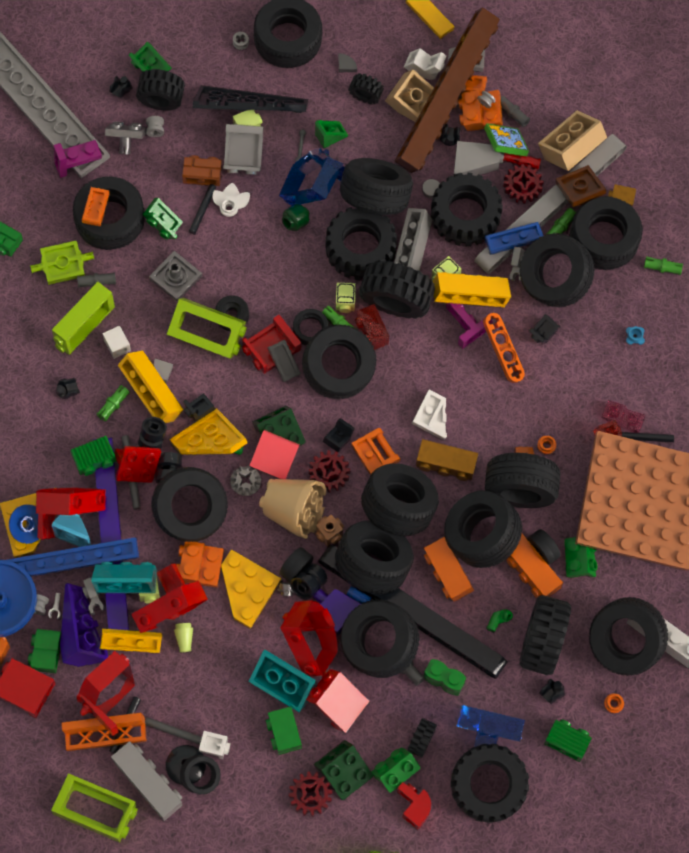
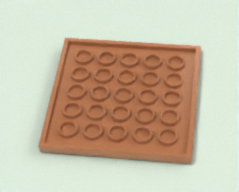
M597 431L594 438L575 544L681 570H689V453Z

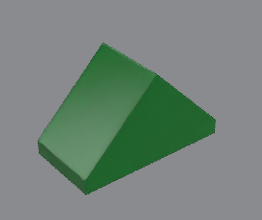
M317 120L315 122V135L323 148L348 137L340 121Z

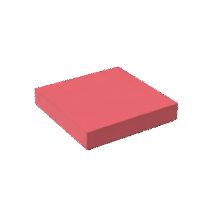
M264 430L250 466L279 479H286L300 444Z

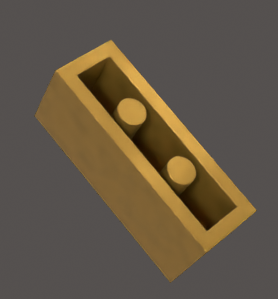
M422 439L416 467L426 472L430 470L436 471L442 476H457V479L462 481L472 480L478 453Z

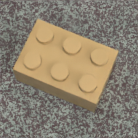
M577 110L541 140L538 145L546 161L569 171L593 149L599 146L607 136L600 120Z

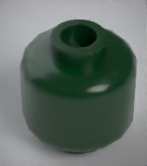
M300 204L292 205L283 212V225L288 230H300L309 223V210Z

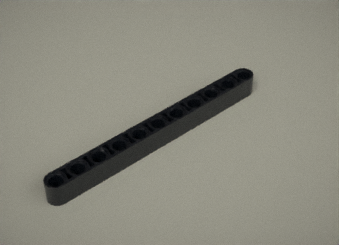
M329 545L318 562L346 581L336 565L335 554L337 547ZM399 588L386 594H371L361 591L371 596L373 600H386L400 606L413 617L420 631L494 679L498 678L508 663L503 656Z

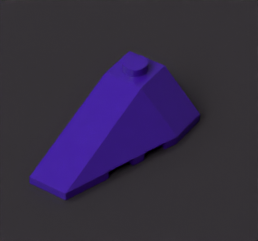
M67 583L65 584L60 641L62 662L77 667L102 663L108 658L107 649H100L101 637H99L96 630L99 625L97 620L93 621L89 613L90 603L88 598L85 597L83 587Z

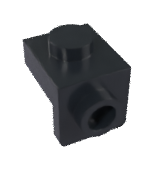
M545 314L536 326L530 328L529 331L532 333L531 338L537 343H547L561 326L549 315Z
M204 393L191 403L186 399L183 401L186 407L183 409L189 418L193 417L196 422L215 410L214 405Z
M339 418L335 427L324 437L323 443L339 452L350 441L355 428Z

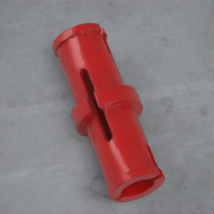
M505 153L503 161L518 164L519 167H521V164H524L525 167L531 165V168H537L538 170L541 159L528 155L520 156Z

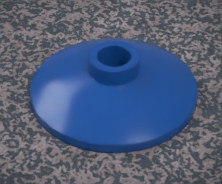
M21 505L10 516V533L20 543L30 544L39 540L37 538L38 513H36V506ZM24 520L26 521L25 527L22 525Z

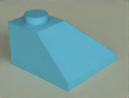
M79 514L59 515L52 523L56 538L78 547L91 545L89 535Z

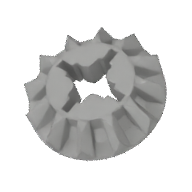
M249 465L245 467L240 466L233 471L230 477L231 487L239 495H252L260 488L261 476L256 468H251ZM247 476H250V483L248 484L247 482H245L241 485V477L246 478Z

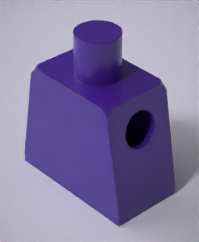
M319 589L313 596L331 614L335 624L336 637L342 632L341 628L344 626L343 623L348 618V614L355 607L361 605L337 589H334L329 595L322 589Z

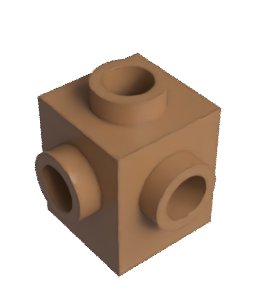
M332 514L328 517L324 516L317 522L315 535L327 547L331 544L334 545L342 539L344 525L339 518L335 519Z

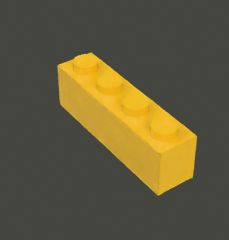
M437 272L433 279L435 286L434 302L505 307L511 298L508 278Z
M143 350L127 353L118 364V367L152 417L160 418L165 423L173 422L183 411V408Z

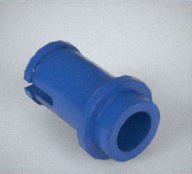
M353 586L350 587L346 594L361 605L372 599L371 596L366 595Z

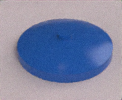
M0 560V637H5L16 633L30 621L37 605V591L31 576L24 568L16 563Z

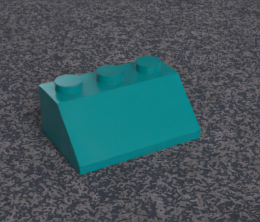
M102 562L101 565L95 564L92 584L97 593H156L157 569L152 563L142 562L140 565H132L130 562H122L121 565H113L111 562Z
M265 649L248 681L289 707L291 706L297 712H300L307 705L308 701L306 699L310 691L316 687L315 679Z

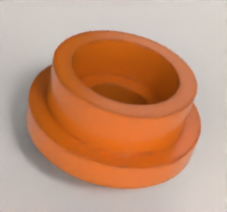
M542 436L537 443L538 450L543 454L553 453L557 446L555 439L551 436ZM548 443L550 444V447L545 448L543 444Z
M612 693L605 698L604 706L610 713H619L624 707V700L619 694ZM616 701L618 705L613 707L610 702Z

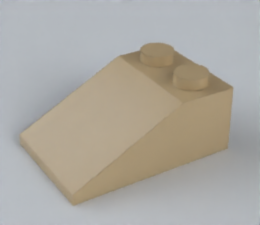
M412 69L403 74L385 102L398 113L416 122L434 87Z

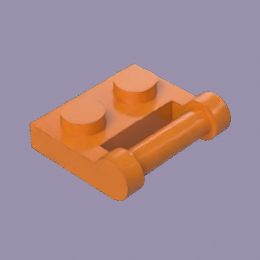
M377 428L351 443L352 448L370 475L376 468L386 464L398 463L401 460L384 438L381 428ZM373 439H377L388 459L384 460L372 441Z

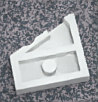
M428 390L411 424L445 440L447 437L445 426L446 398Z

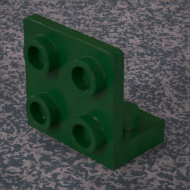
M286 405L252 421L254 428L261 435L266 430L300 445L306 443L292 409Z
M346 740L313 764L327 778L341 800H345L373 778L372 772L354 745Z

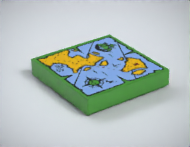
M486 123L484 129L494 151L520 156L528 155L529 150L518 128Z

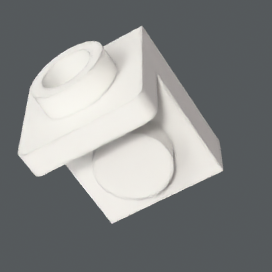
M204 731L199 752L219 756V759H223L224 754L228 755L231 743H228L227 736Z

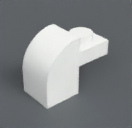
M419 48L410 52L404 68L408 71L413 69L421 77L433 80L436 79L438 72L443 69L446 55L440 52L430 56Z

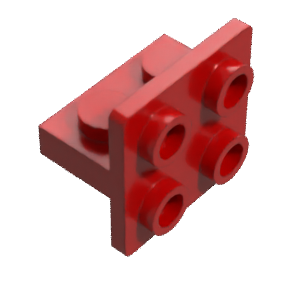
M125 446L124 449H115L114 455L119 465L115 477L117 481L153 482L161 455L160 448Z

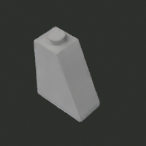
M457 141L453 177H456L457 173L467 175V172L473 173V176H477L478 174L482 175L499 169V163L503 164L504 153L494 151L492 144Z

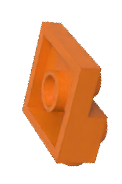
M480 90L462 93V98L458 100L460 109H463V115H460V123L467 131L484 129L486 123L503 125L499 90L488 92L496 100L495 103H491L490 108H486L478 101V96H482Z
M185 542L184 545H180L179 557H182L181 564L177 563L176 566L184 582L192 583L199 581L203 586L217 588L224 549L205 546L204 543Z

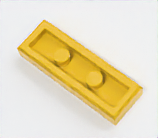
M406 0V4L440 39L454 30V25L430 0Z
M102 629L100 649L160 653L162 633Z

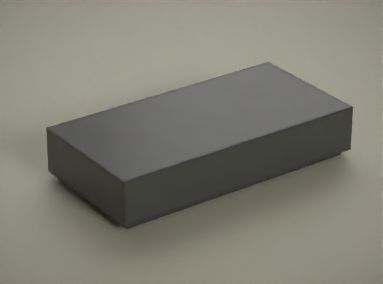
M285 340L267 348L283 382L301 374Z

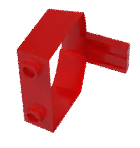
M49 488L37 490V538H55L52 528L55 514L75 515L105 510L106 489Z
M170 564L158 571L157 575L166 595L131 614L140 633L158 628L156 624L165 619L174 620L180 617L179 615H184L207 601L208 598L200 582L196 581L185 584L176 564Z
M316 601L295 602L291 610L283 615L284 622L280 628L301 671L310 677L323 676L338 653L334 621L328 609H324ZM304 631H316L322 650L316 660L302 634Z
M116 651L85 678L77 695V701L83 706L80 715L84 716L92 713L112 736L119 731L117 725L106 714L135 686L129 664L130 661L124 654L121 653L119 655ZM120 673L127 677L120 693L101 705H96L100 692Z

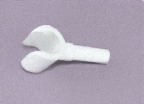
M60 593L55 595L53 608L48 613L50 618H52L51 614L54 611L58 612L57 619L61 618V612L59 611Z

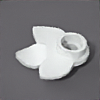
M234 183L229 184L223 192L218 190L213 192L214 203L220 207L221 213L227 217L234 216L238 209L246 207L250 199V193L244 192L239 194ZM230 206L232 210H226V207Z

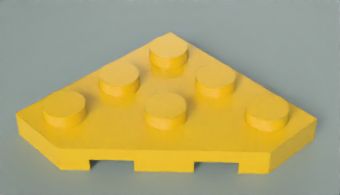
M217 408L169 439L181 455L232 454L247 444L246 438Z
M36 493L0 503L14 558L33 554L41 541L39 539L30 544L20 543L13 538L9 530V519L12 512L21 505L29 504L36 506ZM25 520L22 523L23 527L26 526Z
M231 549L221 564V569L234 620L251 629L281 582V578Z

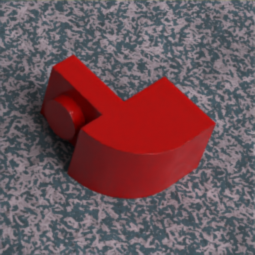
M402 782L397 792L411 803L403 813L402 818L419 830L429 816L431 799L424 789L418 795L415 787L409 783L406 785Z

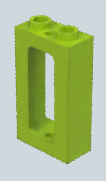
M97 282L52 329L55 347L61 353L66 352L70 355L115 308L112 292Z
M180 298L167 335L227 358H232L240 350L241 345L238 343L240 338L244 337L247 327H245L246 321L186 298ZM186 312L230 328L231 334L227 344L224 346L182 330L181 326Z
M68 773L51 811L53 815L120 843L122 838H126L130 829L127 825L130 819L134 820L138 809L136 808L135 801ZM78 791L122 810L123 816L118 827L111 828L67 809L66 804L71 793Z

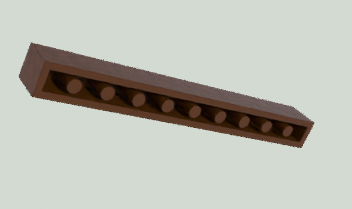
M483 7L475 11L394 160L411 173L424 167L426 163L424 160L432 152L434 141L440 137L442 126L450 119L449 113L451 109L453 110L457 106L458 96L465 91V83L473 76L475 65L481 61L483 50L489 46L491 35H494L499 27L497 24L500 19Z

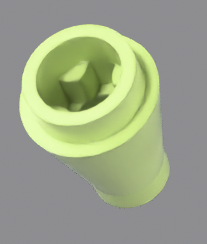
M191 623L176 624L174 633L179 646V652H191L193 636Z

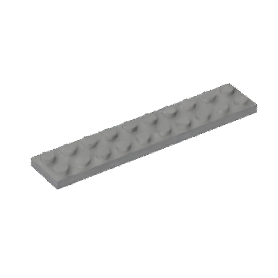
M0 32V87L52 146L61 143L63 149L96 140ZM97 140L102 159L72 167L80 178H83L110 158V154Z

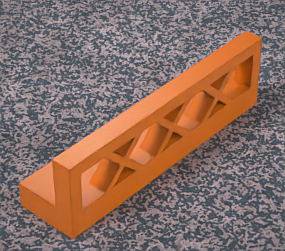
M142 713L110 716L109 718L123 733L116 740H112L109 737V731L97 718L62 722L66 750L73 751L127 744L129 741L131 743L145 742V717ZM133 727H141L140 737H132L128 733ZM93 732H100L103 735L98 742H92L88 739ZM79 734L83 737L79 744L71 745L70 735Z

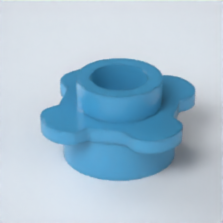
M637 326L628 327L626 329L627 344H644V329Z

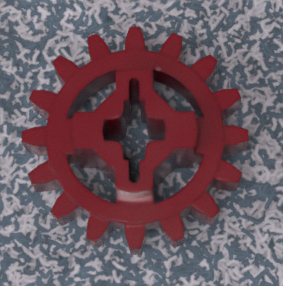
M521 164V168L515 165L514 171L509 169L508 175L504 177L503 187H505V194L510 193L509 198L515 197L517 203L519 200H522L523 204H525L527 199L533 202V197L538 198L539 193H542L544 180H541L542 174H537V168L531 170V165L525 168L524 164Z
M328 450L327 455L320 452V458L314 456V462H310L309 467L312 468L308 469V474L312 475L310 480L323 482L325 487L328 488L329 493H331L332 488L339 491V485L345 487L344 481H349V476L347 475L350 474V468H347L349 462H343L344 455L338 457L337 451L334 455H331L330 450ZM332 466V471L326 477V471H329ZM316 472H318V474L322 476V480L318 477Z
M308 771L306 777L301 773L299 775L300 780L293 779L295 786L289 787V790L293 791V793L289 794V798L294 799L291 801V806L297 805L296 812L303 810V816L310 812L311 817H314L315 811L318 814H322L321 808L327 810L328 805L326 802L332 801V798L328 797V795H331L333 791L327 789L330 787V782L324 783L325 776L318 778V772L311 776L310 771ZM313 781L314 783L306 784L305 782ZM321 787L324 790V798L319 795ZM297 790L302 793L300 801L297 798ZM312 790H313V791H314V797H313V796H309V798H308V797H307V791H308V792H312ZM308 804H315L316 806H314V807H308L307 805H308Z

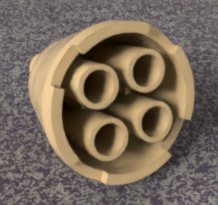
M270 479L267 483L265 496L261 497L259 506L263 508V514L296 536L307 539L310 532L314 533L316 531L317 522L323 516L325 509L322 506L323 495H326V487L323 482L316 480Z

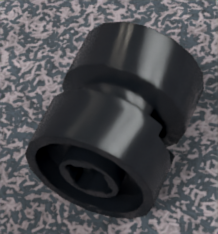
M148 417L143 421L138 439L139 447L160 448L161 450L167 430L166 423L162 419Z
M174 452L161 453L157 465L159 469L156 470L157 483L167 473L182 468V455Z
M312 563L293 578L291 587L298 597L307 600L326 584L328 577L321 566Z

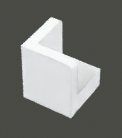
M120 326L102 333L104 342L113 359L131 351L130 344Z

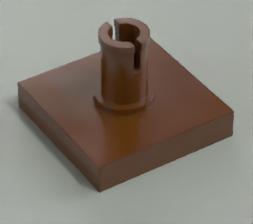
M589 165L556 178V185L572 207L582 206L585 202L606 194V188Z

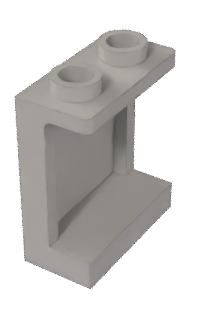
M226 124L223 169H227L228 173H238V170H246L245 174L256 175L257 171H261L264 126Z

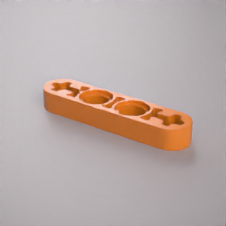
M490 313L483 320L485 330L507 380L511 383H517L524 378V369L502 318L497 313ZM491 318L497 321L494 325L488 322ZM500 327L501 330L492 333L495 328L498 329ZM497 334L504 336L505 341L503 344L496 342ZM506 351L512 354L510 362L505 361L503 358V354ZM514 362L516 364L510 368L507 367V365H511ZM513 369L515 372H519L517 378L515 376H511V373H513Z

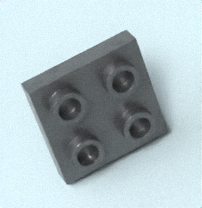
M113 122V124L105 128V136L120 137V154H123L124 151L125 154H131V138L142 139L146 135V127H142L140 123H131V125L127 126L124 125V122Z
M174 251L149 276V279L178 302L202 277V273Z

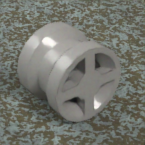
M160 116L148 117L146 119V125L148 126L146 134L150 137L163 136L164 128L162 126L164 125V119Z
M37 594V605L34 614L45 615V605L49 602L47 597Z

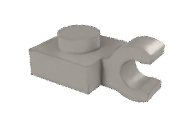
M514 247L511 261L513 268L509 276L512 281H515V277L518 274L520 275V261L525 252L524 249Z
M92 579L83 580L85 587L82 589L85 597L91 599L89 604L90 613L95 615V606H100L101 610L105 611L99 594L92 584Z

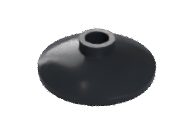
M182 745L170 752L166 760V771L174 782L183 785L180 780L182 762L192 756L203 755L202 752H199L198 748L191 745ZM197 763L190 769L189 779L192 784L199 781L206 770L205 763Z

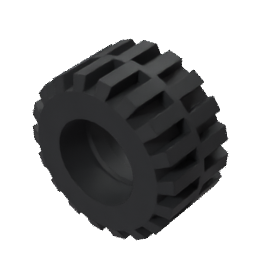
M160 69L145 70L140 74L136 98L143 105L156 110H175L181 106L185 82L181 77L169 71Z

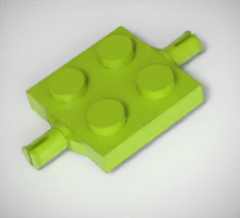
M76 240L40 248L42 255L41 263L30 266L32 273L43 271L47 277L48 285L77 279V276H85L83 269L84 261L94 259L93 251L82 254Z

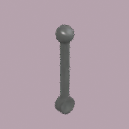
M303 129L299 131L300 143L298 157L295 159L297 165L303 162L301 156L303 140L306 135V131Z

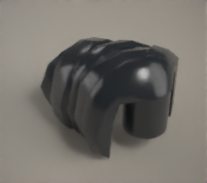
M116 76L114 82L110 85L109 92L122 98L132 90L133 86L126 76H123L121 79Z
M445 124L440 135L441 142L446 146L457 144V141H460V127L452 128Z
M75 378L59 380L56 394L62 399H68L80 393Z
M549 679L539 694L552 704L557 699L565 696L564 686L560 681L554 682L552 679Z

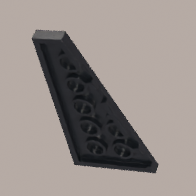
M201 85L193 100L192 108L235 109L238 111H293L295 113H302L307 110L308 99Z

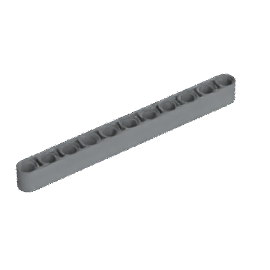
M612 134L570 172L589 165L595 175L598 176L626 150L627 146ZM555 185L506 230L539 222L541 228L569 201L559 187ZM486 247L478 254L474 262L487 274H490L513 253L514 249L490 255L488 247Z

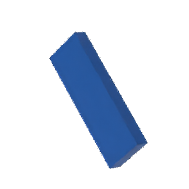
M539 222L486 235L485 241L489 253L492 255L514 249V247L532 244L539 237H543Z

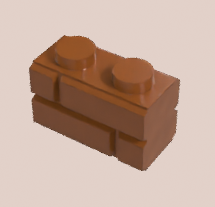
M196 155L184 157L183 184H213L220 186L221 160H218L216 157L204 159Z

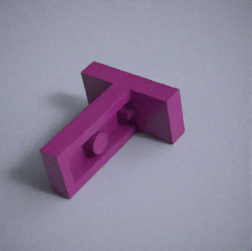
M96 140L66 149L62 148L61 143L53 145L54 164L60 178L67 176V169L102 159V154Z
M446 303V309L466 331L459 336L458 345L462 349L486 333L483 320L476 324L475 318L471 314H467L463 304ZM491 319L490 321H488L489 324H493V320H492V319Z

